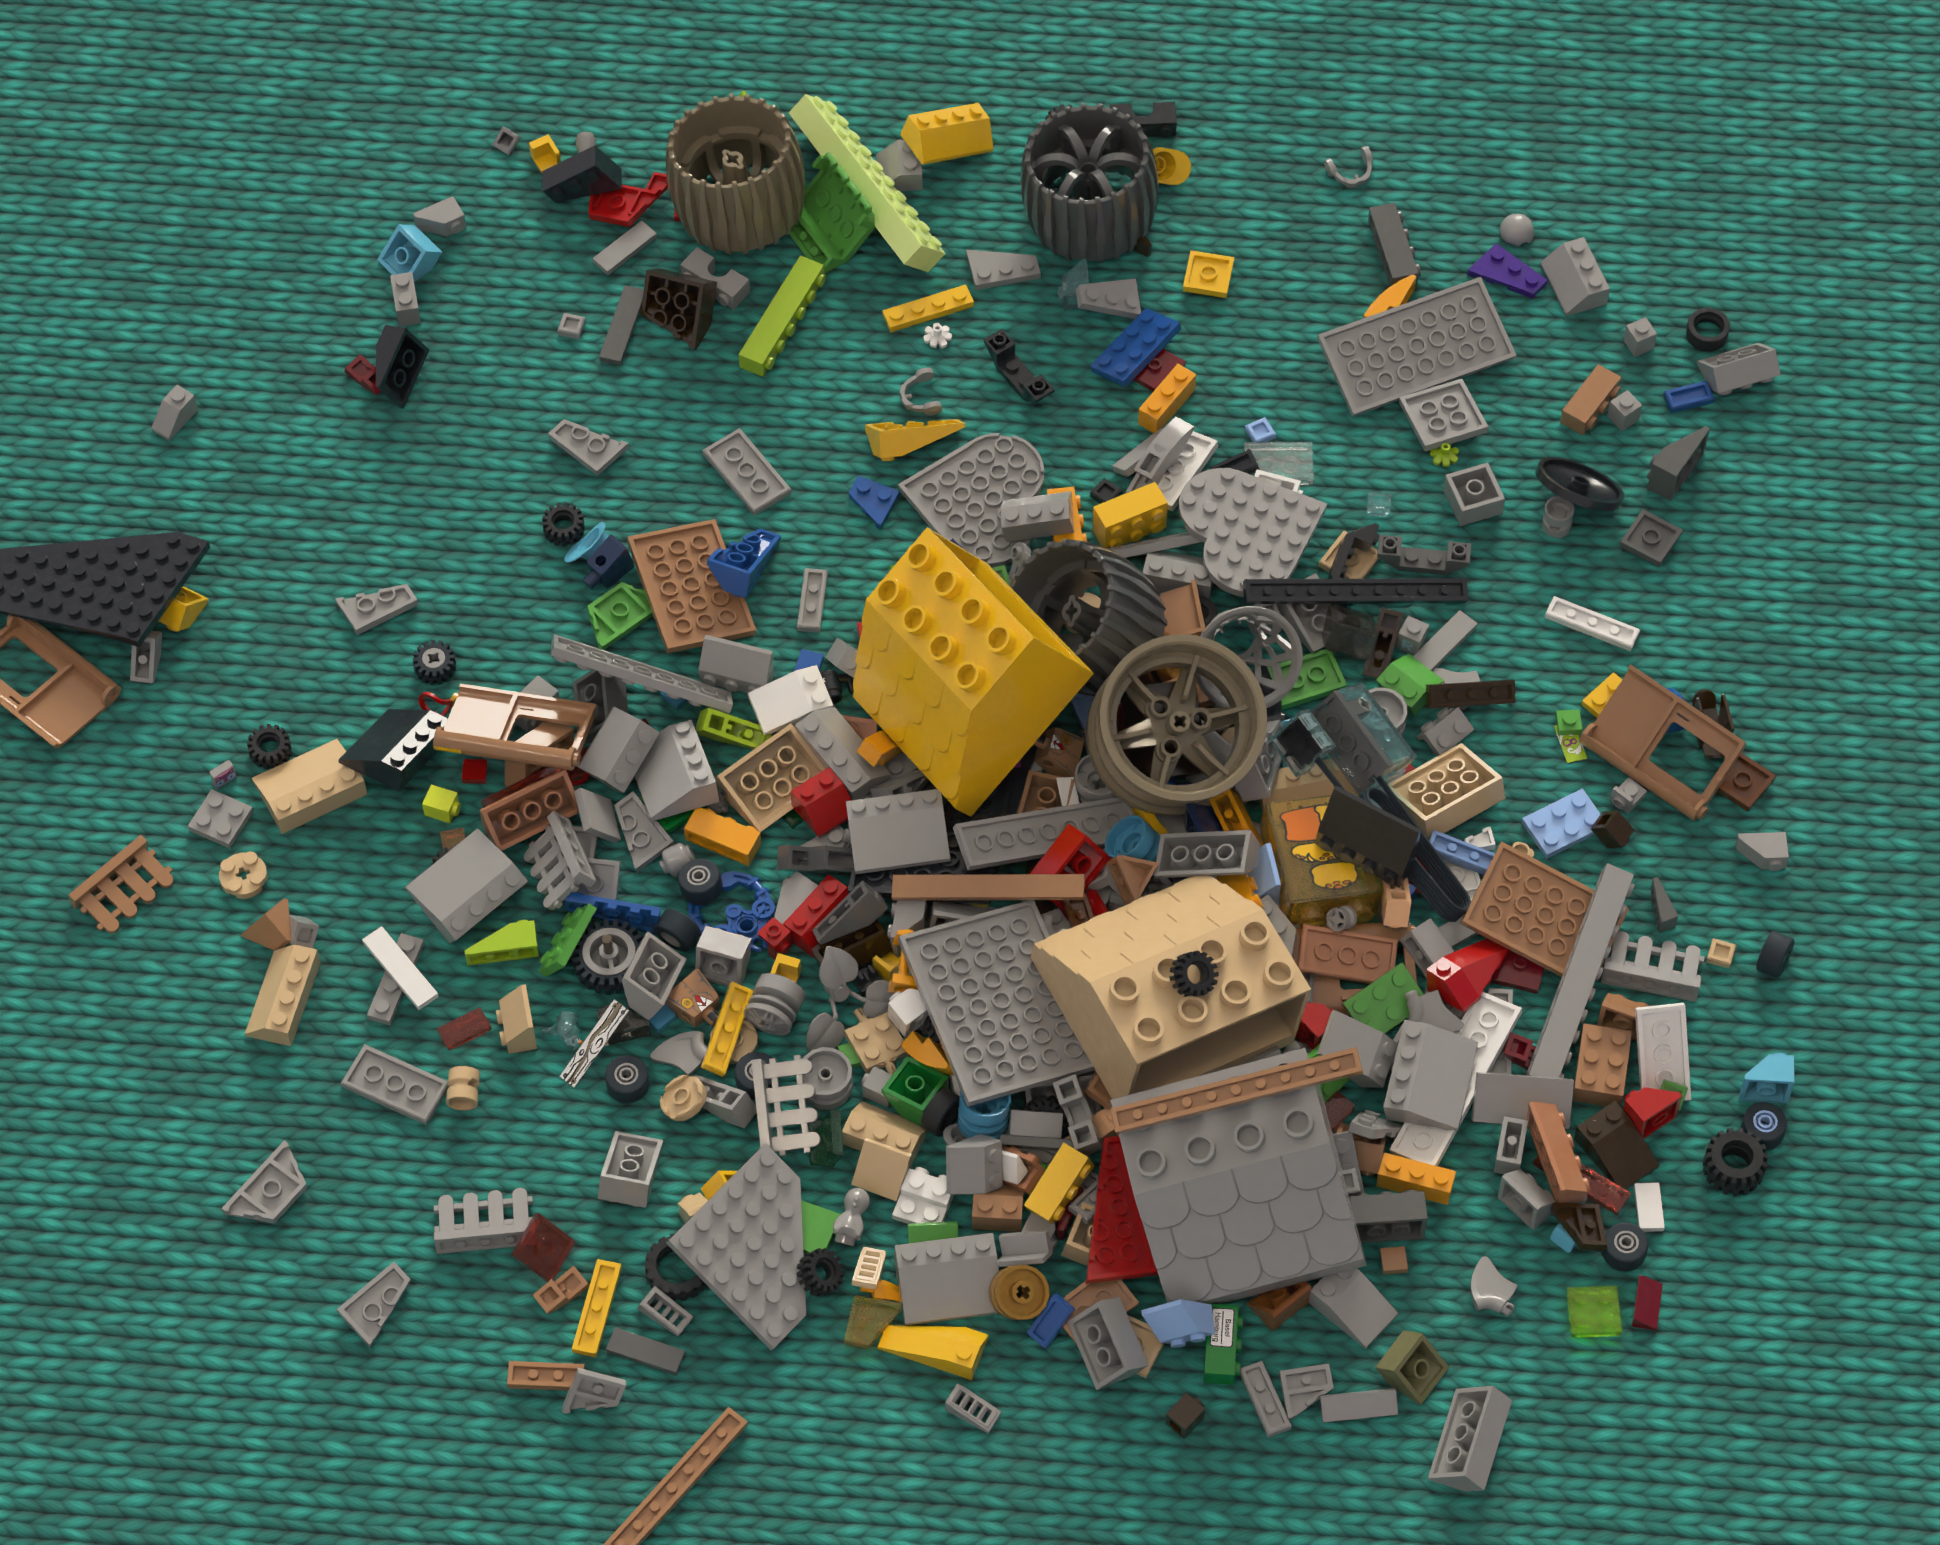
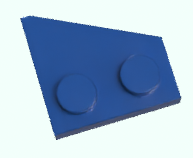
M859 475L849 491L850 500L855 505H858L866 517L869 516L880 530L900 496V491Z

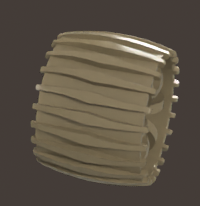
M729 94V97L719 99L717 96L712 97L713 100L706 103L698 102L697 107L691 111L687 109L684 112V116L680 120H676L673 131H670L668 135L666 176L671 200L690 237H694L701 246H709L715 252L722 250L726 254L742 251L743 254H748V250L757 248L761 251L764 250V246L772 242L774 244L778 243L779 238L784 234L788 235L791 232V227L794 224L797 225L800 212L803 211L805 171L801 150L789 121L774 104H767L763 98L759 100L753 99L748 94H745L744 97H735L734 94ZM750 164H753L751 172L749 173L747 167H749ZM710 175L716 184L707 183V176Z

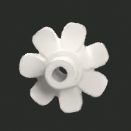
M934 323L933 328L930 326L925 328L926 335H924L923 340L926 344L930 343L932 348H937L939 344L940 348L943 349L947 347V341L952 340V334L949 333L950 329L948 326L942 327L940 323Z

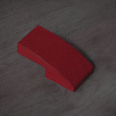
M361 354L345 367L344 372L362 387L377 396L382 392L376 387V367Z
M1511 1032L1503 1055L1527 1070L1536 1046L1532 1045L1533 1040Z

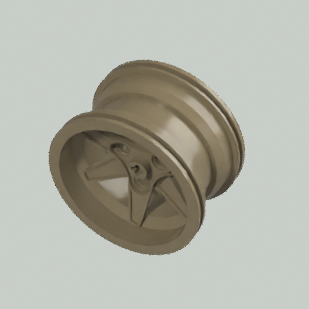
M1177 634L1162 636L1141 644L1127 654L1097 691L1087 718L1086 739L1088 752L1102 782L1116 797L1126 804L1154 815H1185L1187 803L1210 806L1209 799L1231 789L1250 771L1265 741L1267 709L1256 677L1246 663L1233 651L1216 641L1196 635ZM1181 668L1169 699L1158 695L1143 685L1139 677L1157 669ZM1197 673L1211 681L1222 692L1230 708H1195ZM1125 692L1147 720L1117 733V710L1121 697ZM1155 703H1160L1165 707L1164 714H1159L1154 710ZM1195 715H1200L1204 718L1205 723L1203 726H1199L1194 722L1193 717ZM1234 723L1233 746L1227 761L1222 765L1217 760L1203 735ZM1165 743L1173 744L1175 746V753H1167L1164 748ZM1154 746L1150 778L1133 766L1123 750ZM1181 755L1186 757L1208 777V779L1189 785L1167 784Z

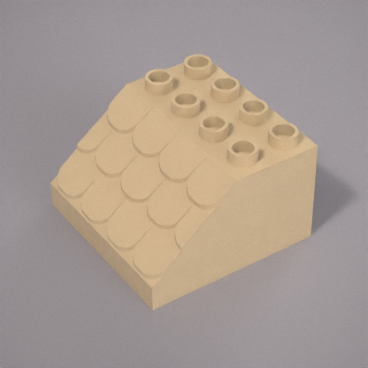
M1212 876L1189 877L1171 887L1141 897L1128 905L1098 915L1085 923L1055 933L1042 941L1034 943L1030 957L1112 1099L1239 1066L1275 1046L1280 1049L1292 1044L1311 991L1310 986L1264 910L1252 900L1245 899L1227 884H1221ZM1193 951L1207 953L1206 958L1212 957L1214 959L1211 964H1217L1218 968H1214V972H1219V976L1214 977L1215 980H1218L1217 984L1213 985L1214 989L1206 995L1198 997H1184V994L1180 995L1177 993L1179 988L1174 989L1172 986L1176 983L1175 980L1170 981V976H1174V973L1170 972V968L1175 967L1172 965V962L1177 960L1176 957L1184 953ZM1190 965L1187 971L1188 978L1192 983L1197 984L1200 981V971L1197 966Z

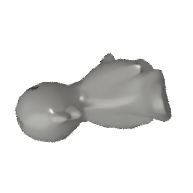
M853 1188L846 1194L844 1198L845 1212L840 1214L833 1224L836 1242L854 1246L855 1240H861L860 1237L864 1229L861 1216L867 1210L870 1203L869 1195L865 1190Z

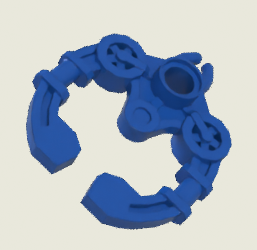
M734 871L721 874L723 882L722 891L732 890L738 885L744 886L748 891L753 889L756 892L754 894L756 901L753 903L751 911L745 910L737 904L729 905L725 911L728 925L720 924L713 928H719L723 931L751 938V950L760 953L762 951L761 947L754 945L759 940H762V947L767 949L768 943L758 936V931L774 918L776 912L774 902L770 897V891L767 887L761 885L759 877ZM689 903V918L700 928L701 933L699 937H701L705 926L712 927L709 923L704 925L702 922L703 915L700 913V909L706 905Z

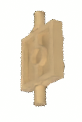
M861 1007L859 1010L857 1008L853 1013L859 1023L844 1030L845 1038L851 1044L865 1073L870 1072L873 1067H877L879 1069L886 1068L887 1072L893 1075L897 1070L894 1063L909 1055L901 1046L904 1042L902 1036L887 1016L888 1012L875 1018H867L863 1013V1008Z

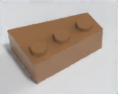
M543 722L515 742L569 750L574 742V728L566 724ZM505 761V785L517 792L533 784L536 780H542L544 778L543 773L548 767Z

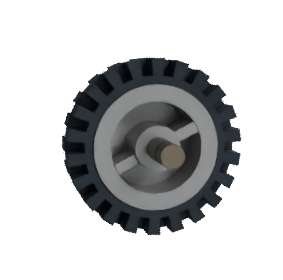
M603 919L604 925H599V922L596 921L593 922L594 928L591 929L589 925L586 927L585 933L582 934L572 952L573 968L576 977H579L582 985L586 984L587 989L591 990L594 987L595 993L598 994L601 993V990H605V995H611V990H615L616 994H620L623 987L622 979L643 936L641 933H637V929L634 926L630 929L629 923L625 921L620 925L618 919H614L613 924H609V919Z

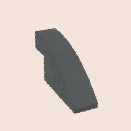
M827 845L815 847L778 846L777 870L851 875L854 863L852 848Z

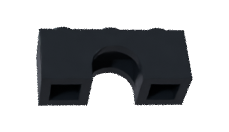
M1153 102V112L1146 117L1135 115L1132 111L1131 103L1109 104L1110 109L1116 107L1121 113L1132 116L1134 122L1141 125L1147 137L1176 136L1175 102Z

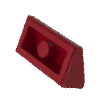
M1639 1275L1632 1327L1657 1331L1662 1283Z

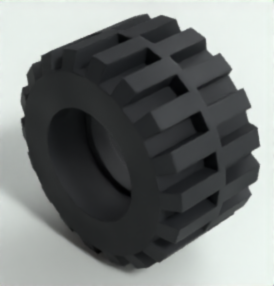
M1728 1128L1726 1133L1722 1130L1718 1132L1717 1137L1713 1136L1711 1138L1703 1160V1173L1707 1175L1706 1180L1709 1184L1714 1183L1713 1188L1716 1191L1720 1188L1723 1190L1722 1194L1725 1195L1728 1192H1731L1733 1196H1738L1739 1192L1746 1195L1749 1193V1189L1754 1191L1757 1185H1760L1767 1167L1768 1153H1765V1144L1760 1145L1761 1139L1758 1136L1754 1138L1752 1137V1132L1744 1133L1742 1128H1738L1737 1131H1733V1128ZM1727 1155L1739 1156L1747 1162L1748 1167L1743 1169L1731 1168L1725 1164L1722 1158Z

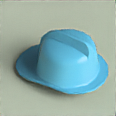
M600 522L585 537L578 541L567 552L564 561L570 563L580 557L588 560L609 536L604 531L605 523Z

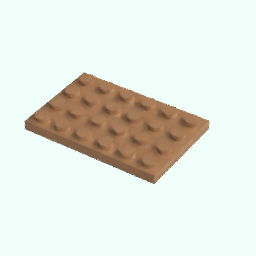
M715 519L627 537L628 547L667 654L703 646L705 635L726 640L756 635V628L745 598L737 597L730 592L724 591L706 564L707 559L715 550L719 548L726 549Z
M1501 841L1460 924L1562 977L1594 890ZM1626 907L1622 918L1618 917L1616 925H1619L1618 931L1629 910L1628 907ZM1610 938L1609 946H1612L1614 939Z

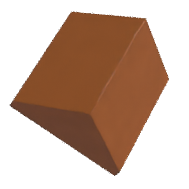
M1301 1282L1256 1295L1247 1305L1273 1332L1309 1303L1311 1286L1306 1282Z

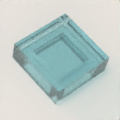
M1369 492L1367 515L1390 517L1391 494Z

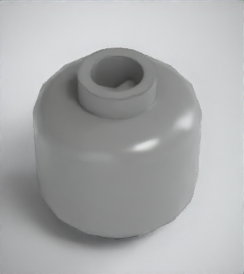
M679 842L663 850V860L659 861L665 874L670 873L673 877L677 878L682 866L696 858L689 845L685 846Z

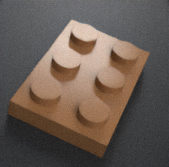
M1122 1280L1089 1284L1083 1282L1063 1298L1075 1308L1068 1321L1100 1300L1120 1297L1126 1313H1129L1138 1306L1139 1302ZM1066 1322L1063 1329L1077 1346L1068 1322Z

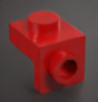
M772 918L758 931V936L768 943V955L774 960L778 953L785 955L792 946L791 931L777 919Z

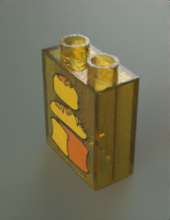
M1351 792V794L1359 797L1358 792ZM1331 795L1266 803L1259 825L1263 844L1271 843L1280 878L1279 908L1292 925L1299 924L1300 929H1302L1303 924L1323 927L1327 923L1326 917L1329 910L1348 905L1355 910L1357 914L1356 924L1365 923L1371 920L1374 914L1377 913L1384 893L1381 878L1364 872L1355 864L1345 862L1339 856L1332 852H1326L1315 844L1317 831Z

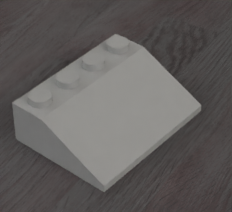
M692 720L673 724L663 729L634 775L651 821L719 802L716 781Z
M938 789L846 801L855 874L950 862L942 795Z
M477 828L404 888L445 939L452 943L528 881L515 864Z
M1404 1020L1383 1106L1386 1120L1459 1131L1478 1042L1428 1023Z
M993 1233L894 1246L893 1258L905 1326L998 1314L989 1300V1286L992 1278L999 1271Z

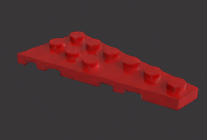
M1119 1136L1106 1137L1102 1142L1085 1284L1158 1275L1134 1198Z

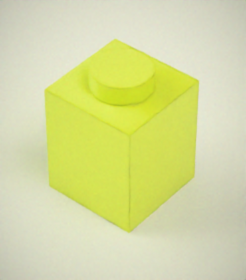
M435 785L430 786L422 803L425 816L450 824L453 817L458 816L461 809L457 792Z

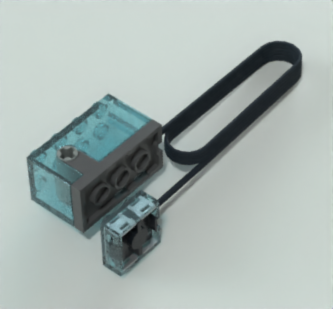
M1362 682L1333 691L1312 711L1309 708L1299 711L1268 739L1295 777L1306 774L1317 764L1334 787L1338 786L1344 789L1321 760V758L1329 754L1358 795L1364 793L1359 798L1371 803L1370 799H1372L1384 811L1419 828L1388 786V783L1399 774L1397 771L1406 768L1417 756ZM1382 787L1386 794L1376 788ZM1421 830L1416 855L1425 868L1415 857L1414 866L1407 878L1440 917L1449 922H1456L1467 912L1471 903L1470 896Z

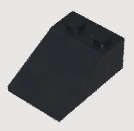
M385 325L376 344V387L399 408L404 409L429 353V349L406 328Z

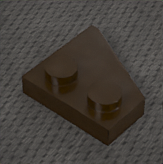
M1553 1202L1550 1208L1551 1212L1581 1250L1605 1251L1607 1241L1599 1204Z

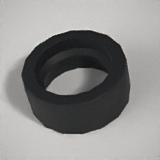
M1705 307L1698 309L1688 319L1686 328L1688 342L1694 348L1701 351L1711 352L1719 350L1728 340L1730 322L1723 312L1715 308ZM1711 322L1721 329V333L1715 337H1705L1695 330V326L1698 323Z
M947 1088L941 1089L927 1105L921 1119V1126L937 1137L942 1136L945 1128L953 1125L957 1119L960 1096Z

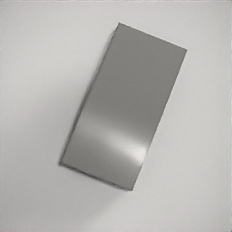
M1010 1109L1008 1134L1061 1138L1063 1113Z

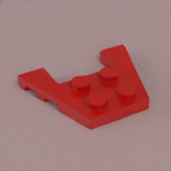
M654 172L646 189L622 185V189L590 195L589 218L630 227L668 189L666 174Z

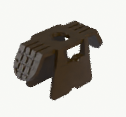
M1702 689L1696 692L1692 699V706L1733 733L1734 725L1725 693L1721 694L1718 716L1715 694L1709 689ZM1697 737L1698 746L1703 749L1705 759L1725 757L1722 753Z

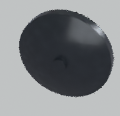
M1547 457L1541 459L1536 468V477L1547 489L1576 505L1599 511H1614L1621 506L1624 499V493L1617 483L1605 474L1585 464L1565 458Z

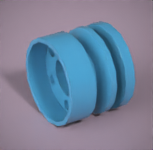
M1136 815L1127 816L1119 820L1107 834L1105 851L1112 859L1118 855H1124L1156 862L1161 835L1156 830H1153L1141 817Z
M960 1091L957 1126L961 1134L966 1138L983 1134L999 1139L1000 1135L1005 1134L1008 1128L1011 1094L967 1107Z

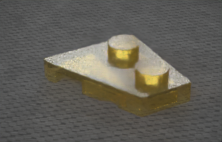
M854 1295L844 1344L869 1349L899 1314L902 1308L901 1303Z

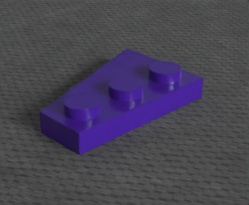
M1497 243L1472 265L1467 272L1468 276L1474 278L1475 276L1482 277L1488 283L1493 285L1498 283L1507 286L1508 290L1530 298H1534L1547 285L1548 281Z

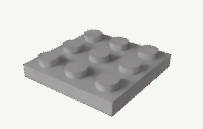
M1463 379L1399 397V404L1424 451L1439 448L1443 443L1452 444L1488 433V425Z

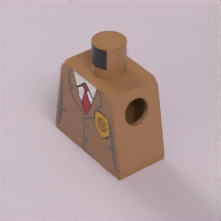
M1057 727L1044 731L1033 744L1037 747L1035 763L1050 775L1074 777L1085 739Z
M696 968L670 991L665 1004L677 1017L693 1027H698L704 1021L714 1027L719 1015L716 1010L720 1007V1000L716 991L701 971Z

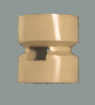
M457 1066L449 1070V1088L446 1095L447 1106L462 1111L472 1110L478 1106L479 1093L477 1089L480 1083V1072L477 1069L468 1066Z

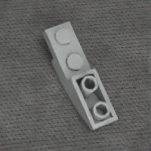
M1177 417L1170 421L1155 437L1134 468V471L1137 473L1126 493L1156 482L1158 485L1168 466H1174L1195 427Z

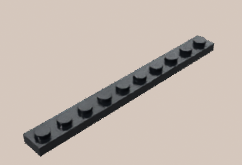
M1466 578L1245 579L1243 581L1245 604L1466 603L1469 601Z

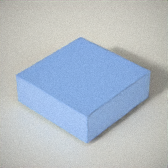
M1265 417L1245 425V431L1255 447L1276 438V433Z

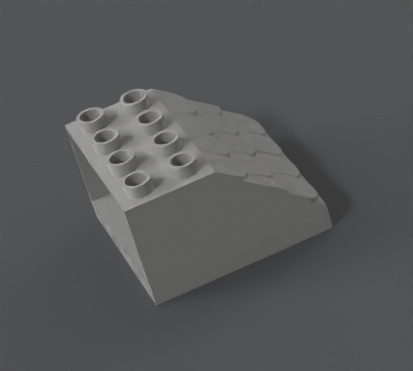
M1302 1048L1112 1099L1111 1104L1112 1108L1310 1058L1306 1049ZM1320 1084L1119 1134L1134 1198L1167 1303L1183 1299L1205 1304H1223L1367 1266Z

